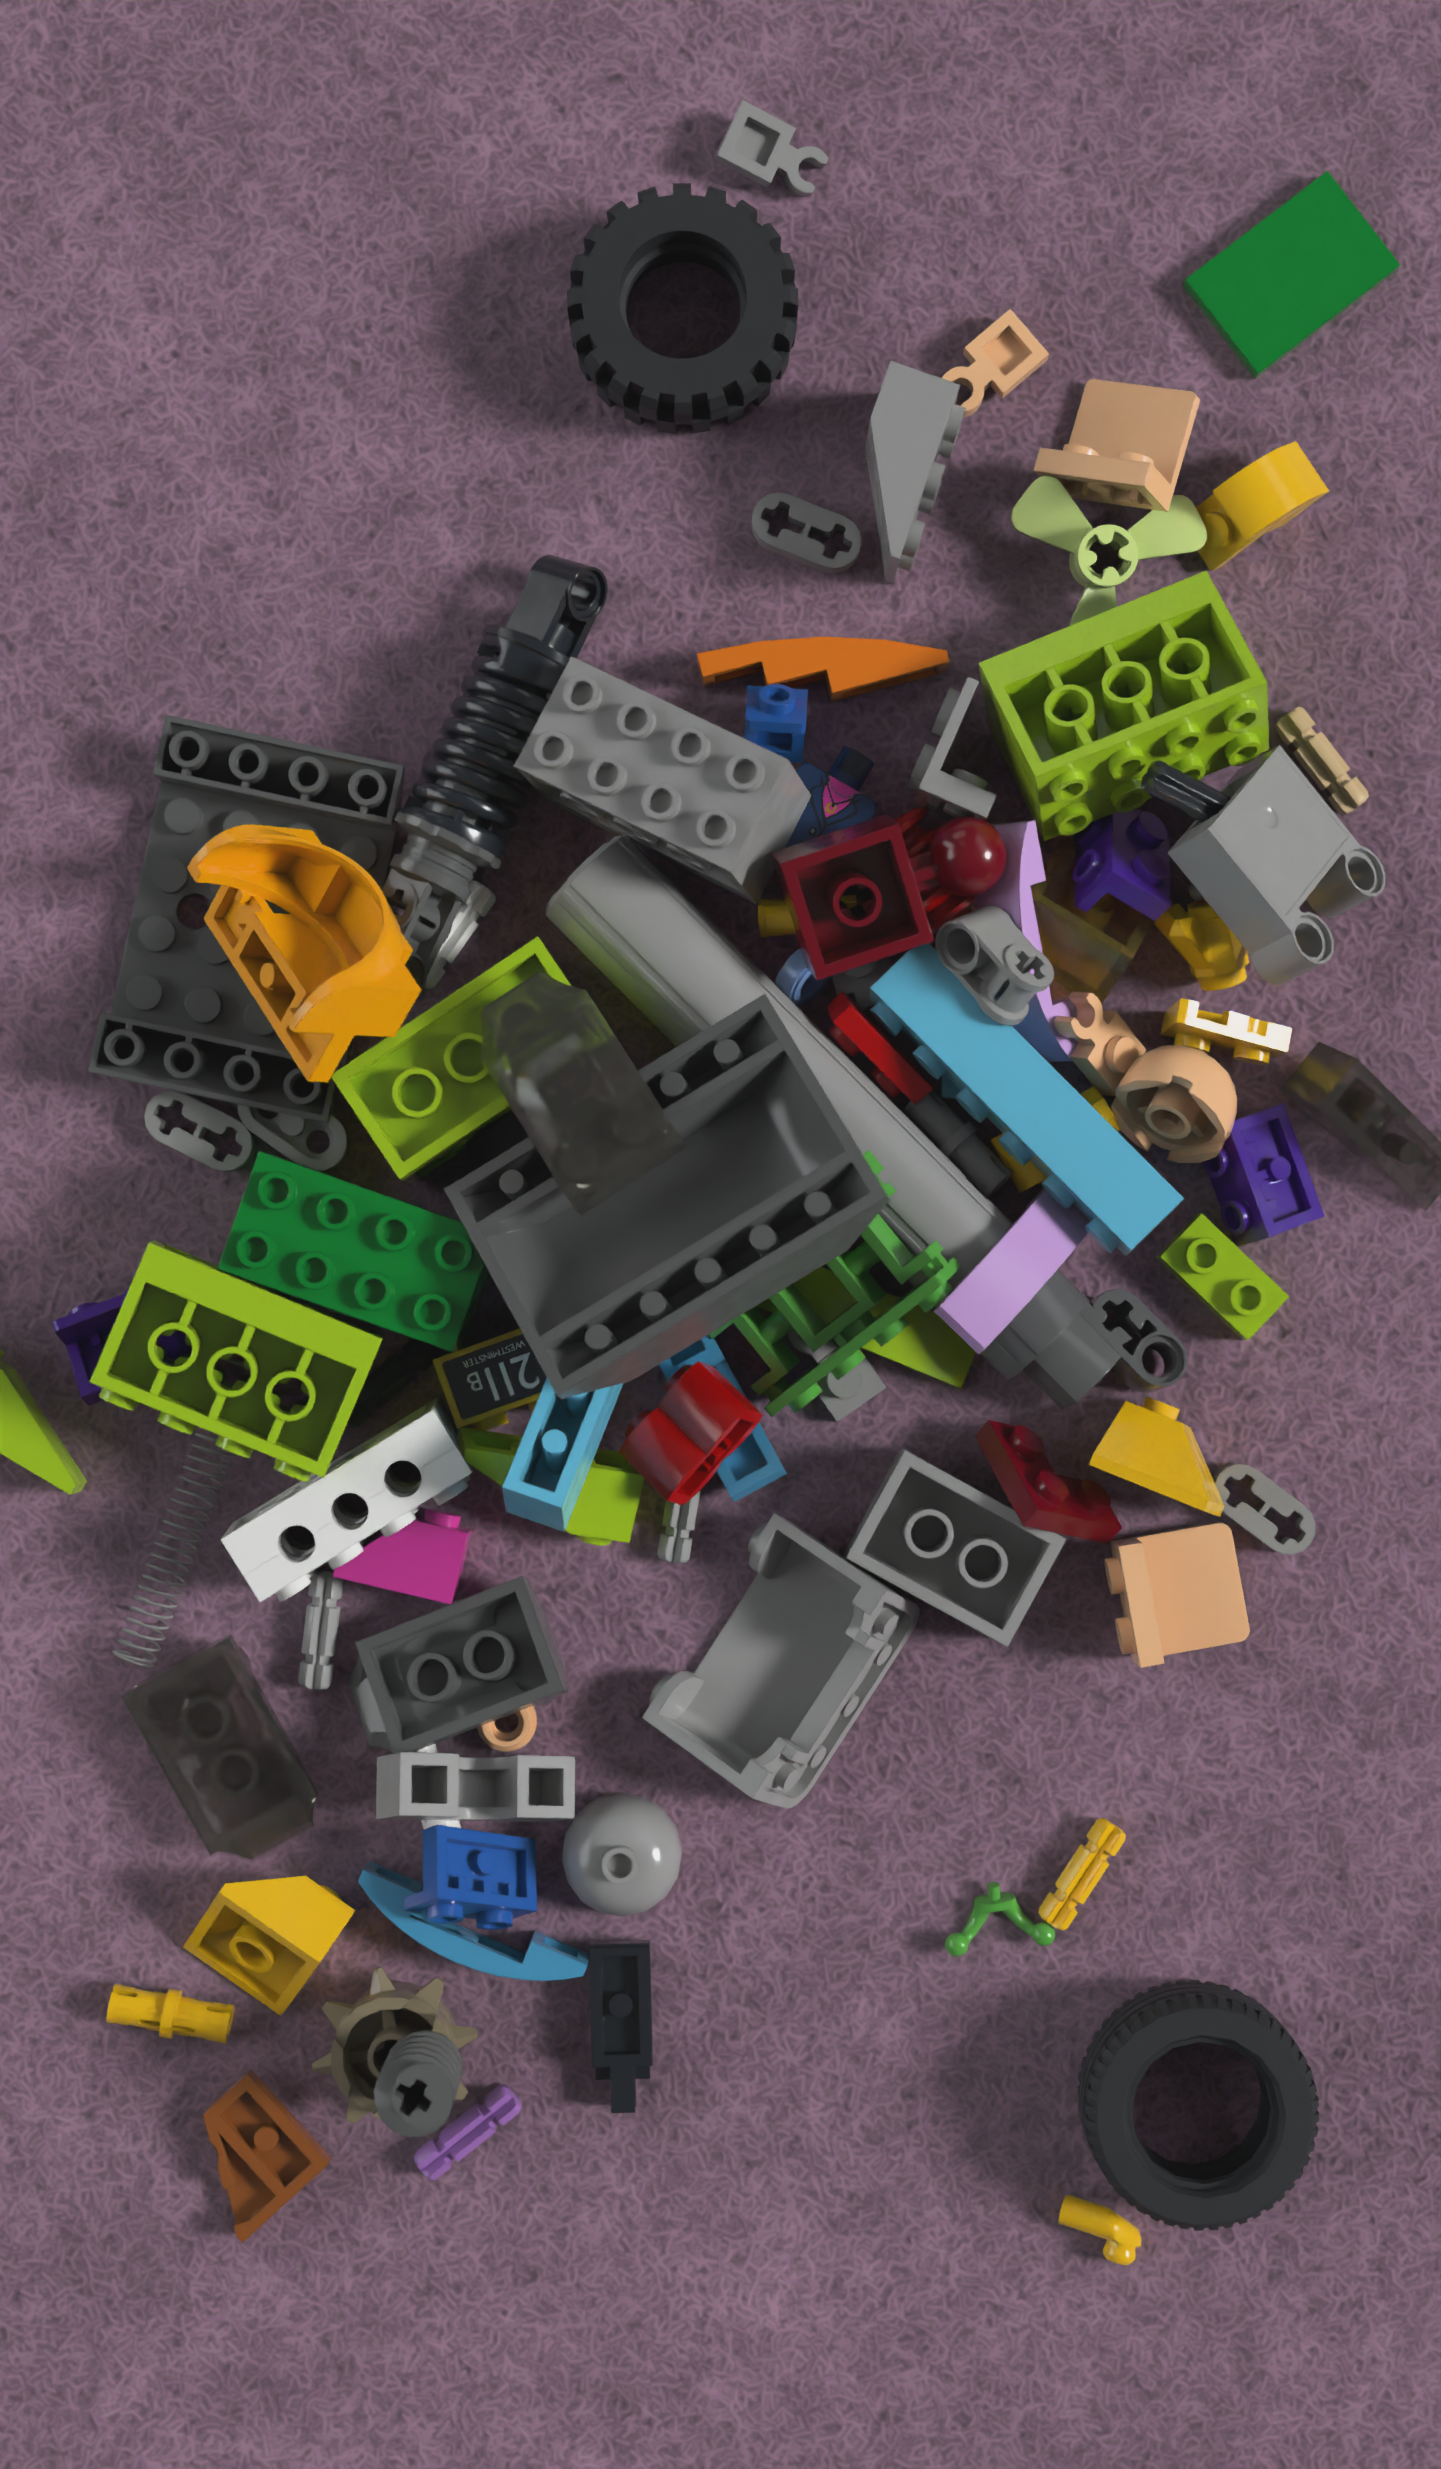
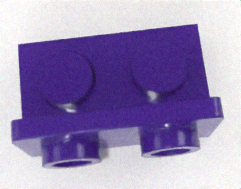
M1284 1103L1235 1120L1233 1129L1215 1158L1201 1162L1204 1170L1210 1176L1218 1198L1222 1221L1237 1247L1275 1236L1324 1217Z

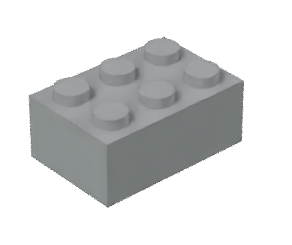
M901 1447L843 1553L848 1560L1008 1647L1062 1549L1066 1538L1058 1533L1023 1526L1013 1508Z

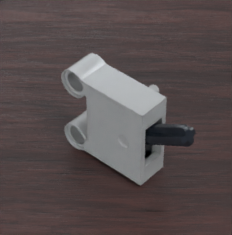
M1280 745L1240 768L1221 791L1204 784L1161 760L1152 762L1148 767L1147 773L1142 777L1141 787L1149 795L1196 818L1168 854L1192 882L1189 887L1191 898L1196 901L1205 899L1250 953L1253 966L1259 976L1272 985H1284L1330 960L1334 952V941L1326 923L1319 916L1311 912H1301L1299 910V907L1306 898L1319 915L1325 918H1336L1374 898L1385 887V872L1378 857L1370 849L1361 846Z

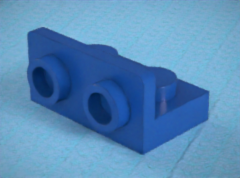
M435 1825L422 1830L423 1891L404 1897L405 1911L426 1913V1921L436 1924L457 1923L463 1921V1918L475 1919L476 1927L484 1930L510 1928L513 1926L514 1918L537 1911L535 1839Z

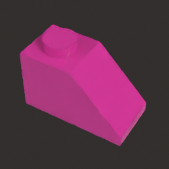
M426 1508L424 1518L416 1516L413 1522L386 1538L384 1535H381L362 1547L364 1549L362 1553L334 1569L333 1577L452 1604L456 1599L472 1529L459 1526L460 1515Z

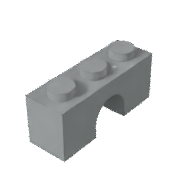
M399 1752L377 1757L376 1819L553 1822L575 1819V1757L516 1755L497 1758L459 1757V1754L413 1752Z

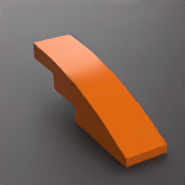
M823 636L757 641L697 653V666L703 687L761 672L764 686L780 684L796 688L825 680L831 703L946 673L950 663L947 650L885 639Z

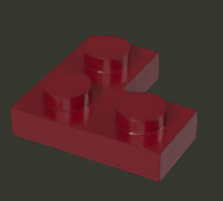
M988 1420L975 1435L978 1444L1023 1526L1108 1544L1122 1529L1121 1524L1110 1507L1111 1499L1108 1493L1092 1480H1080L1055 1474L1043 1452L1044 1444L1042 1440L1031 1429L1022 1425L1013 1426Z

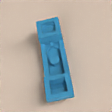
M368 1861L359 1877L358 1882L363 1890L389 1920L418 1943L453 1962L477 1971L520 1980H565L582 1977L586 1971L589 1953L537 1931H534L526 1952H523L459 1924L430 1923L426 1921V1913L405 1911L404 1897L421 1892L423 1883L379 1864Z

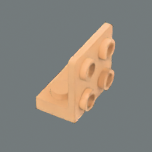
M1090 379L1085 385L1069 444H1065L1063 450L1040 448L1033 471L1039 477L1053 476L1057 478L1074 499L1168 512L1200 399L1192 391Z

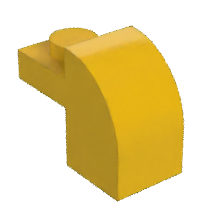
M1296 441L1281 446L1252 462L1213 490L1214 494L1196 507L1207 530V540L1204 546L1197 550L1210 571L1226 564L1265 533L1285 525L1329 492Z

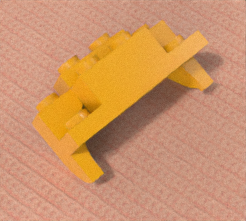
M256 824L235 826L213 837L197 852L187 867L195 882L221 885L204 917V921L308 1082H328L354 1035L396 1036L421 992V988L405 966L413 949L401 933L396 917L379 885L366 870L344 854L322 845L313 830ZM265 900L279 906L290 914L273 913Z

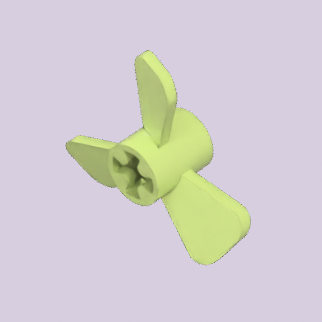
M1042 476L1033 481L1014 505L1010 515L1011 524L1017 532L1070 552V571L1074 579L1084 587V590L1069 626L1117 607L1115 586L1126 581L1133 574L1138 560L1192 553L1201 549L1207 540V530L1194 503L1183 495H1173L1168 512L1151 510L1128 530L1112 524L1093 528L1061 482L1053 476ZM1097 540L1102 545L1109 544L1115 551L1119 549L1118 557L1122 560L1121 563L1116 565V568L1107 567L1104 569L1102 576L1090 567L1097 561V555L1095 552L1089 551V549Z

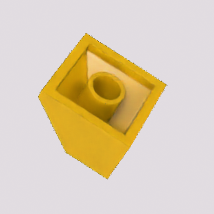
M1147 1396L1142 1407L1125 1401L1094 1451L1089 1465L1220 1517L1224 1509V1503L1191 1427L1176 1421L1180 1409Z
M307 1876L225 1883L183 1948L282 2016L356 1910L344 1903L335 1891L329 1887L317 1884Z

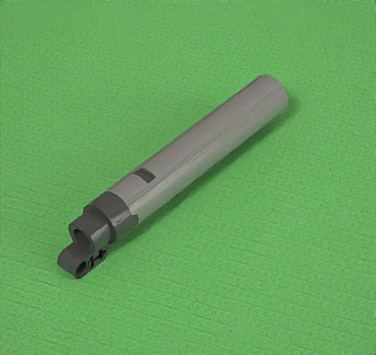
M627 835L616 836L609 843H605L569 876L560 889L551 897L546 907L547 918L675 1047L693 1038L761 995L766 994L861 1153L864 1154L870 1150L885 1168L877 1176L884 1185L889 1182L896 1192L889 1198L890 1201L880 1211L879 1215L913 1257L935 1240L942 1246L943 1250L940 1253L946 1261L955 1257L961 1267L947 1280L953 1289L1012 1226L1013 1223L966 1179V1176ZM920 1269L908 1281L915 1287L926 1278V1275ZM1059 1269L1003 1331L980 1353L1006 1380L1012 1379L1023 1370L1061 1409L1077 1403L1110 1369L1133 1390L1150 1393L1170 1386L1181 1379L1186 1371L1188 1362L1186 1349L1180 1340L1135 1295L1127 1290L1112 1289L1103 1292L1089 1301ZM940 1301V1302H939L937 1305H935L934 1307L937 1308V1307L941 1304L942 1301ZM1112 1309L1118 1317L1113 1323L1115 1328L1109 1331L1102 1323L1107 1318L1106 1311ZM1137 1332L1141 1339L1134 1341L1124 1349L1122 1344L1132 1339L1130 1335ZM1146 1348L1155 1350L1163 1359L1164 1370L1160 1378L1151 1376L1143 1367L1142 1355Z

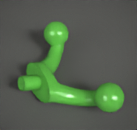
M990 1882L987 1884L988 1894L974 1899L972 1913L961 1933H952L946 1938L945 1949L954 1957L964 1955L967 1952L968 1944L980 1930L991 1912L1002 1911L1017 1927L1031 1936L1033 1941L1039 1946L1050 1945L1055 1939V1930L1046 1922L1033 1923L1018 1905L1014 1894L1000 1892L999 1883Z

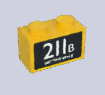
M521 1329L432 1360L457 1429L471 1424L472 1429L485 1431L509 1423L505 1411L527 1403L532 1414L547 1379Z

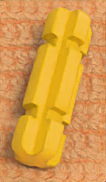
M1099 1818L1095 1821L1086 1835L1089 1839L1086 1846L1080 1844L1055 1883L1058 1889L1054 1894L1049 1892L1039 1907L1038 1913L1040 1917L1056 1929L1062 1931L1068 1929L1078 1913L1077 1909H1075L1078 1902L1081 1904L1085 1903L1109 1866L1107 1858L1110 1854L1115 1856L1125 1842L1126 1835L1123 1830L1107 1819Z

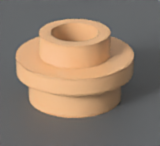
M534 1706L515 1712L519 1723L514 1730H501L495 1720L477 1727L480 1737L488 1746L498 1751L510 1752L522 1748L531 1740L537 1727V1714Z

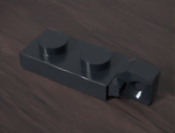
M650 1940L590 1941L592 2068H595L596 2080H610L611 2113H636V2079H650V2066H653Z

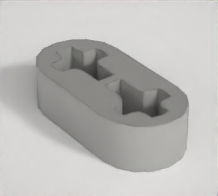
M780 492L766 495L759 500L753 509L751 523L753 536L759 545L769 551L831 574L845 572L854 565L859 557L861 546L859 529L853 521L843 515L790 494ZM779 508H783L789 511L788 522L804 530L801 535L789 529H782L778 537L768 534L769 523L763 520L762 517L764 514L774 516ZM834 530H839L844 533L843 543L851 549L848 553L838 551L834 559L824 556L825 545L809 538L811 532L830 538Z
M174 1090L163 1091L154 1096L147 1104L144 1118L145 1126L151 1136L159 1142L213 1169L225 1172L238 1171L247 1166L254 1156L256 1149L255 1137L240 1120L192 1096ZM178 1101L184 1104L181 1114L198 1124L194 1133L192 1134L176 1127L171 1130L169 1135L163 1132L166 1122L158 1117L161 1108L172 1109ZM231 1128L237 1130L238 1133L235 1141L243 1146L239 1156L228 1154L223 1162L217 1159L219 1148L202 1139L207 1129L221 1135H227Z
M1231 1463L1221 1467L1214 1474V1483L1224 1503L1222 1513L1268 1548L1281 1554L1293 1555L1302 1552L1311 1544L1316 1530L1313 1514L1305 1505L1260 1471L1243 1463ZM1247 1475L1251 1479L1247 1489L1261 1500L1256 1509L1239 1500L1234 1502L1232 1506L1226 1502L1230 1492L1224 1487V1484L1229 1477L1241 1480ZM1269 1508L1286 1517L1290 1516L1294 1511L1299 1515L1295 1525L1301 1533L1296 1540L1284 1537L1280 1542H1277L1274 1537L1278 1532V1528L1264 1517Z

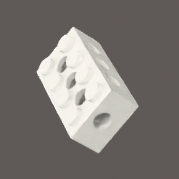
M438 1397L332 1461L324 1478L311 1474L308 1482L299 1481L230 1525L220 1540L259 1602L273 1594L276 1595L279 1602L290 1598L311 1583L309 1578L316 1573L314 1569L326 1562H328L332 1570L344 1565L364 1551L362 1546L367 1542L366 1537L381 1530L386 1538L416 1519L414 1514L419 1510L417 1506L433 1497L436 1504L441 1505L469 1487L467 1481L470 1480L469 1475L473 1471V1466L463 1458L457 1440L459 1430ZM397 1461H409L419 1469L421 1477L412 1482L402 1481L392 1472L391 1464ZM354 1493L361 1496L367 1503L368 1510L362 1513L348 1511L342 1505L340 1495ZM299 1525L307 1528L313 1534L315 1542L312 1544L296 1542L291 1537L288 1527Z

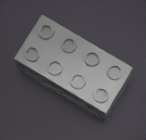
M572 656L514 765L549 803L616 836L627 835L637 846L755 904L760 899L775 870L771 853L785 848L812 796L788 759Z

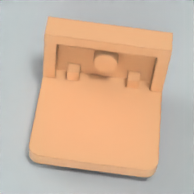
M1215 1522L1110 1541L1113 1557L1104 1560L1106 1577L1111 1595L1120 1594L1124 1616L1115 1619L1118 1642L1122 1655L1131 1654V1660L1140 1668L1165 1664L1163 1657L1165 1655L1242 1642L1248 1637L1250 1633L1233 1535L1228 1525L1222 1522Z

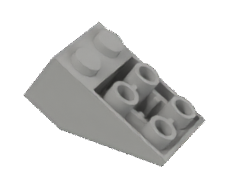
M893 361L889 363L870 418L865 447L885 582L894 584L899 568L911 571L926 524L916 520L918 513L931 514L946 465L937 463V458L940 455L950 459L966 410L965 407L956 405L960 384Z

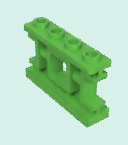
M868 1150L863 1156L890 1198L896 1190L889 1182L884 1185L877 1175L885 1168L872 1152ZM878 1214L862 1232L861 1236L865 1240L853 1251L848 1249L826 1263L857 1301L829 1324H825L794 1284H791L769 1298L778 1310L767 1319L755 1306L708 1335L713 1339L734 1323L771 1368L751 1386L758 1396L764 1393L770 1400L764 1407L770 1417H773L788 1405L796 1413L823 1391L817 1382L829 1372L839 1380L862 1362L866 1357L860 1351V1348L874 1338L882 1347L906 1328L909 1322L903 1315L918 1304L926 1313L949 1295L954 1289L947 1280L961 1267L955 1257L946 1261L940 1253L943 1248L937 1240L913 1257ZM882 1260L899 1283L902 1284L921 1269L926 1278L874 1318L869 1309L881 1300L886 1293L867 1270ZM795 1329L813 1353L832 1338L839 1345L793 1382L787 1383L783 1376L794 1368L800 1360L784 1342L782 1337Z

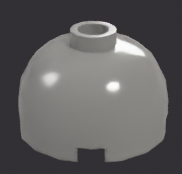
M618 1792L597 1797L578 1811L565 1833L561 1859L566 1880L583 1903L602 1914L625 1917L646 1912L667 1896L679 1876L682 1847L676 1825L661 1806L653 1801L650 1802L644 1797Z

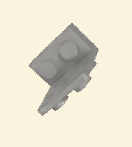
M970 677L967 678L961 692L951 687L949 688L931 731L941 736L937 748L925 743L907 787L917 791L911 807L927 806L929 809L927 814L946 822L961 817H974L985 821L996 798L995 794L985 790L988 783L970 772L954 769L952 775L940 771L979 681Z

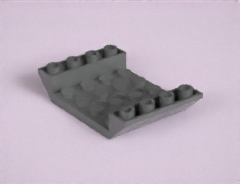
M166 715L153 775L161 781L115 996L111 1014L101 1012L88 1072L328 1123L340 1091L333 1079L330 1078L328 1082H308L208 925L206 924L200 929H189L181 922L180 908L188 898L202 896L212 903L221 886L218 884L195 882L187 867L192 858L209 840L235 826L256 824L313 830L322 845L344 854L359 864L382 889L390 874L391 867L389 865L394 855L399 832V825L394 821V818L398 811L401 812L405 766ZM265 900L273 913L290 914L279 906ZM354 1037L334 1072L349 1063Z

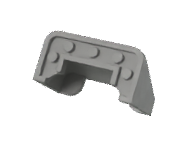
M774 1513L769 1522H765L757 1528L748 1544V1552L751 1553L749 1566L758 1573L696 1671L694 1673L680 1671L675 1675L669 1674L664 1676L653 1688L649 1698L650 1706L642 1718L752 1799L788 1809L797 1805L816 1783L913 1632L919 1618L920 1608L916 1603L787 1519Z

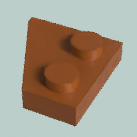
M249 2069L203 2113L210 2143L215 2146L217 2153V2169L222 2187L227 2189L234 2214L235 2223L233 2226L236 2237L242 2243L329 2165L332 2159L252 2069Z

